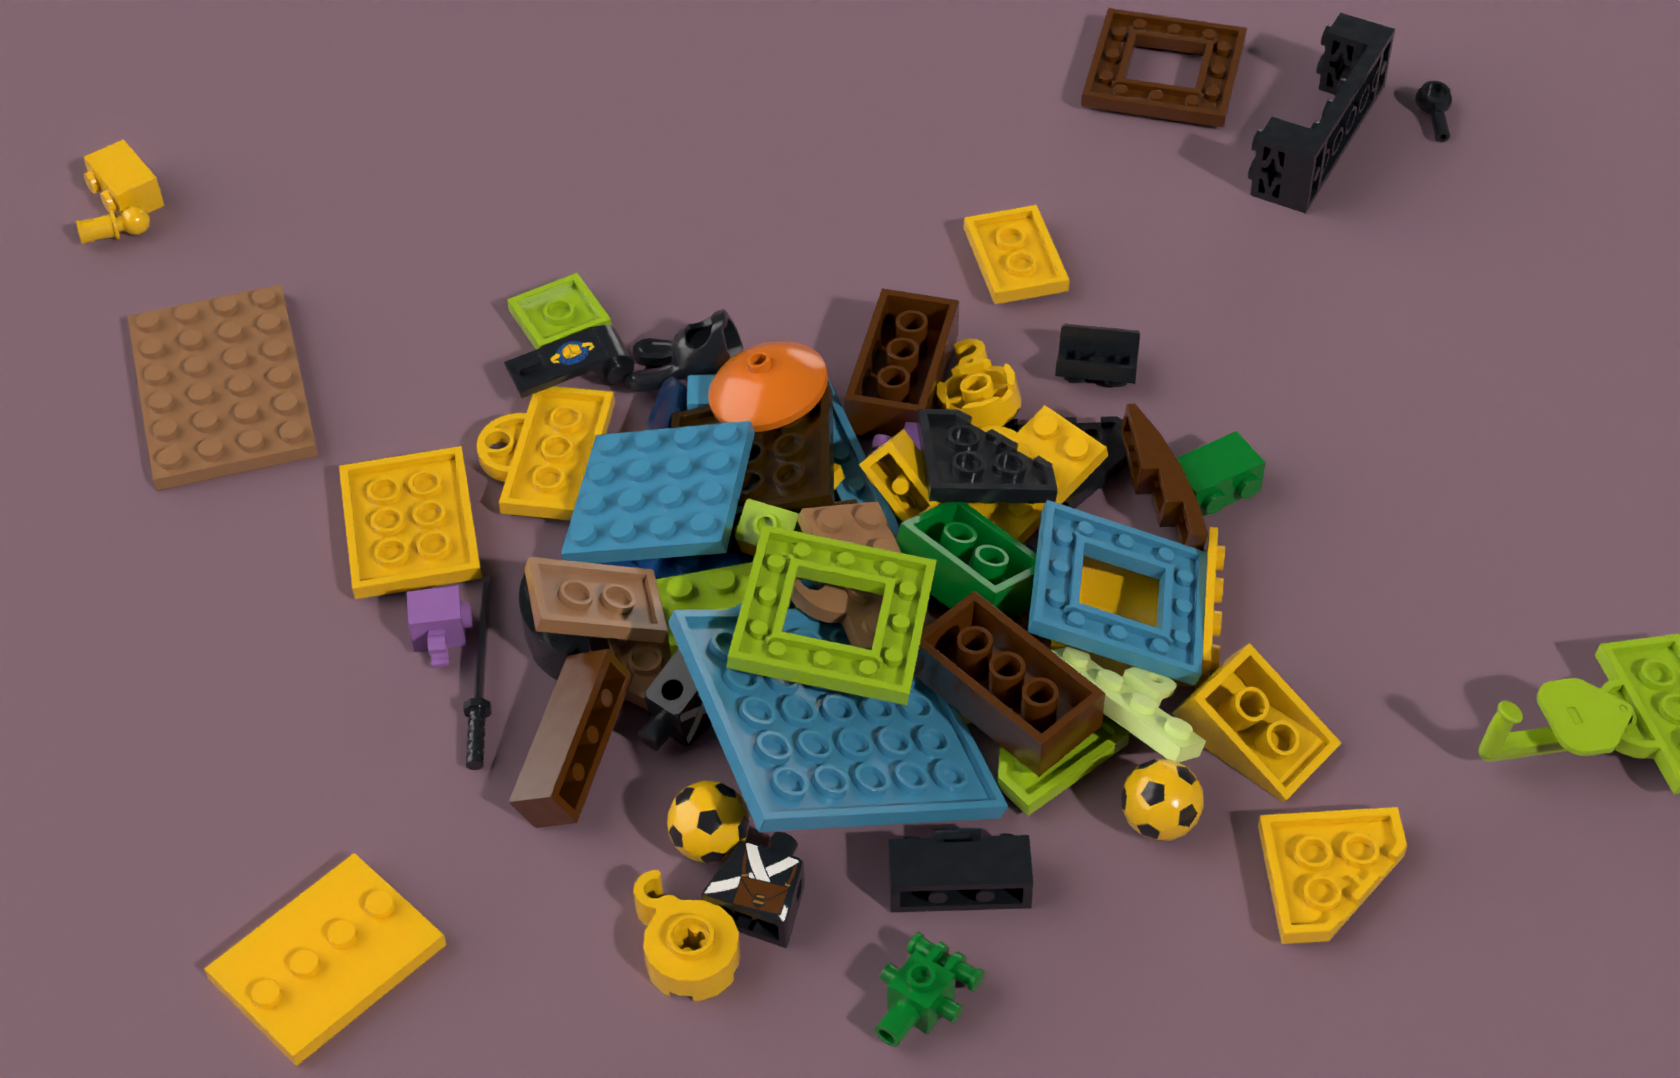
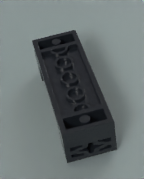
M1341 12L1332 25L1328 24L1325 27L1321 38V45L1325 46V50L1319 59L1316 73L1321 75L1318 90L1334 94L1335 98L1334 100H1327L1322 112V119L1320 121L1315 120L1311 128L1272 116L1263 130H1257L1251 147L1253 151H1256V155L1248 171V179L1252 180L1250 196L1306 214L1385 87L1395 28Z

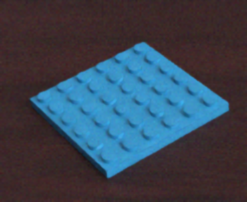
M788 609L783 632L851 646L842 623L823 622L807 615L800 609ZM740 610L673 611L668 624L758 832L998 819L1003 816L1008 808L960 712L915 675H913L908 704L902 705L726 668L728 653Z

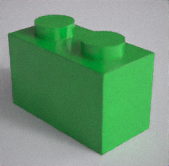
M1238 431L1176 457L1197 498L1202 516L1215 514L1223 507L1238 500L1250 498L1262 489L1266 462Z

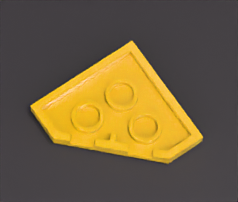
M1398 807L1259 816L1258 829L1281 944L1330 941L1405 856L1407 842Z

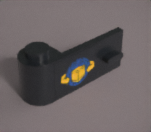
M610 325L593 327L504 362L505 368L521 398L593 370L601 383L617 385L625 382L626 377L634 370V362L616 329Z

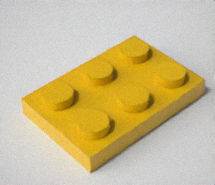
M1037 205L964 217V231L995 305L1069 291V277Z

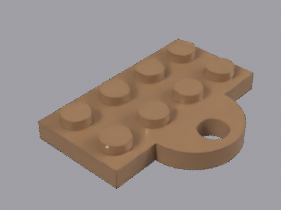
M878 501L803 508L797 518L803 533L901 553ZM796 577L791 600L800 610L823 622L842 623L851 646L872 650L884 595L817 581L812 582L817 585L819 590H811L801 583L800 580H803V578ZM926 610L923 630L933 623L928 610Z

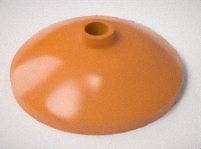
M791 341L760 343L737 353L720 368L709 387V404L714 416L721 423L751 421L755 432L773 430L798 420L815 407L826 390L828 371L821 355L807 345Z

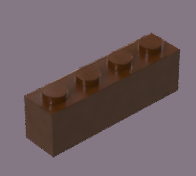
M609 649L568 655L566 657L509 799V803L535 828L578 822L633 677L630 671Z

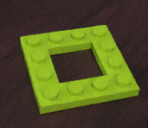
M763 525L728 653L726 668L907 705L937 560ZM796 577L884 595L872 650L783 632Z

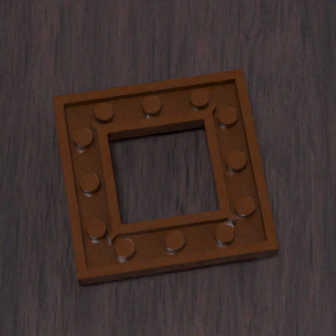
M1108 8L1083 89L1081 106L1224 128L1246 40L1247 28ZM1135 46L1204 55L1196 87L1190 88L1126 78Z

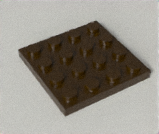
M829 381L822 398L807 414L783 427L755 432L733 527L738 526L745 502L748 499L795 513H800L803 508L834 506L833 392ZM710 405L672 413L671 428L721 424L714 416Z

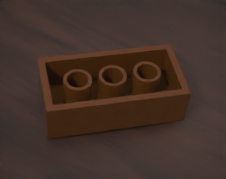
M882 288L844 398L845 414L856 435L874 437L875 435L883 434L893 437L904 429L905 422L916 423L918 409H936L938 402L936 394L937 384L939 381L944 383L954 344L958 337L959 300Z
M973 591L922 630L914 675L1038 777L1102 726L1105 692L976 591Z

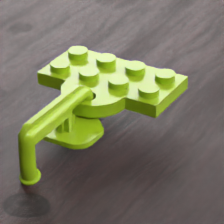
M1671 634L1600 644L1595 657L1609 680L1600 689L1578 678L1553 680L1544 683L1537 693V703L1550 727L1510 732L1514 724L1522 721L1523 714L1514 703L1501 701L1498 704V711L1492 718L1479 746V755L1486 762L1569 751L1579 756L1610 753L1614 750L1634 758L1654 759L1673 794H1680V635Z

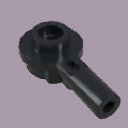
M1428 81L1417 91L1415 102L1419 108L1430 114L1436 140L1438 142H1445L1450 138L1445 111L1452 104L1451 91L1443 82Z

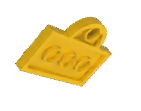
M552 386L532 394L527 413H513L501 416L483 428L477 439L479 463L487 475L498 481L505 482L499 500L500 514L571 521L596 435L607 433L615 405L614 392ZM495 443L508 444L507 446L501 449L489 448L491 445Z
M1046 405L1018 433L1002 426L979 428L986 433L993 429L1018 443L1017 451L1031 459L1040 456L1051 462L1058 489L1056 503L1062 504L1108 457L1106 446ZM965 502L1022 544L1040 527L1041 512L1046 504Z

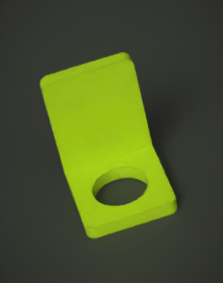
M748 499L745 502L735 538L757 546L763 525L796 532L800 530L803 533L797 521L799 513Z

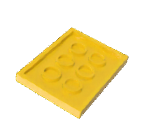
M462 446L339 466L352 590L355 600L482 578Z
M353 853L205 967L204 970L208 980L295 1066H298L446 946V941L441 931L359 856Z

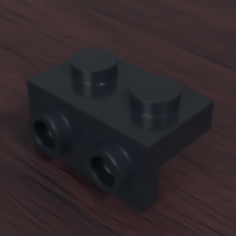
M1062 324L1055 376L1064 377V380L1072 383H1084L1087 379L1101 380L1104 384L1113 387H1123L1127 383L1135 384L1140 332L1129 329Z

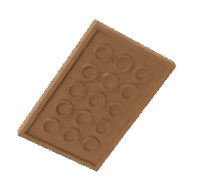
M282 284L127 316L151 472L156 491L319 456Z

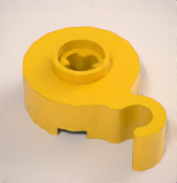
M964 339L955 343L954 349L958 365L951 369L953 375L951 378L946 380L945 383L939 381L937 384L936 394L940 408L961 410L972 417L971 424L978 428L1004 426L1015 418L1021 409L1022 398L1014 370L1007 363H1005L1004 367L993 366L990 359H988L985 344L978 339Z
M651 870L638 877L634 884L633 893L637 916L647 926L644 933L643 950L646 969L651 982L664 995L669 997L671 992L679 996H692V1001H702L720 994L732 984L734 972L739 965V932L733 918L720 906L705 900H680L673 895H664L661 872L659 870Z

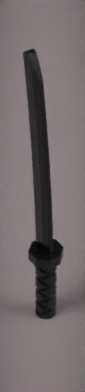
M484 575L474 698L465 701L463 707L464 715L468 717L469 727L467 731L468 751L466 752V767L471 770H480L484 766V726H486V718L492 712L491 702L484 699L492 575Z

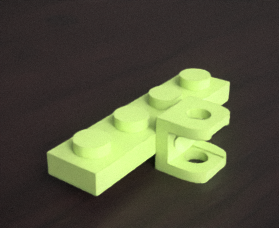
M1072 646L1051 650L1105 692L1103 711L1105 715L1162 756L1178 763L1200 756L1206 740L1194 733L1189 723L1172 717L1159 708L1162 699L1171 697L1177 687L1174 681L1166 676L1138 667L1126 669L1123 677H1121L1116 672L1103 669L1090 660V655L1085 650Z

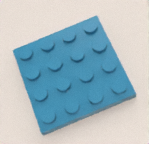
M751 421L596 435L562 547L561 556L563 560L607 563L726 553L755 435Z

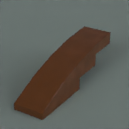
M1135 403L1127 404L1120 430L1135 495L1152 494L1159 527H1176L1179 543L1203 551L1208 538V532L1197 498L1180 463L1160 432Z

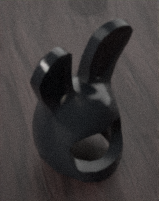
M725 309L715 311L709 318L701 322L686 325L675 334L673 341L647 338L636 342L633 346V354L636 361L644 365L662 367L630 373L626 377V386L634 391L650 392L660 389L663 381L671 376L678 381H688V375H716L730 358L744 350L739 332L733 320Z

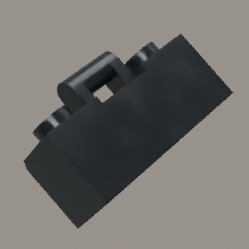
M981 828L934 829V838L907 836L902 839H888L891 913L1032 908L1033 872L1029 835L1001 833L995 836L981 837Z

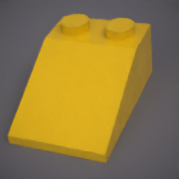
M1250 643L1228 657L1172 712L1176 718L1189 723L1193 728L1192 731L1206 740L1205 749L1282 802L1286 801L1341 744L1340 740Z

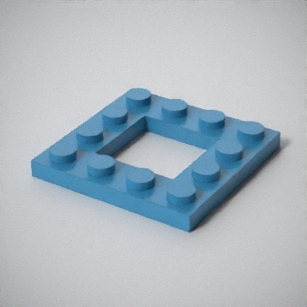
M1047 500L1041 512L1027 632L1195 686L1202 675L1207 552ZM1083 556L1158 579L1159 592L1156 627L1079 603Z

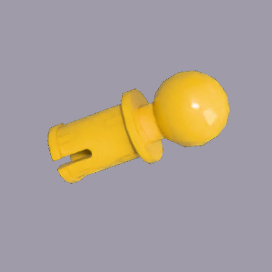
M131 206L126 208L119 217H115L113 210H111L109 215L77 220L76 226L81 244L112 237L119 240V232L125 231L130 235L145 233L150 226V216L143 208Z

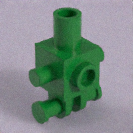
M917 932L907 947V953L911 956L901 969L889 962L880 974V979L888 984L887 1013L875 1026L874 1031L876 1035L887 1045L897 1047L913 1026L928 1035L941 1017L951 1023H955L963 1010V1006L954 1001L955 979L967 985V989L974 992L983 981L985 971L981 968L976 969L966 963V956L958 951L952 956L948 954L949 946L940 941L934 944L927 940L924 934Z

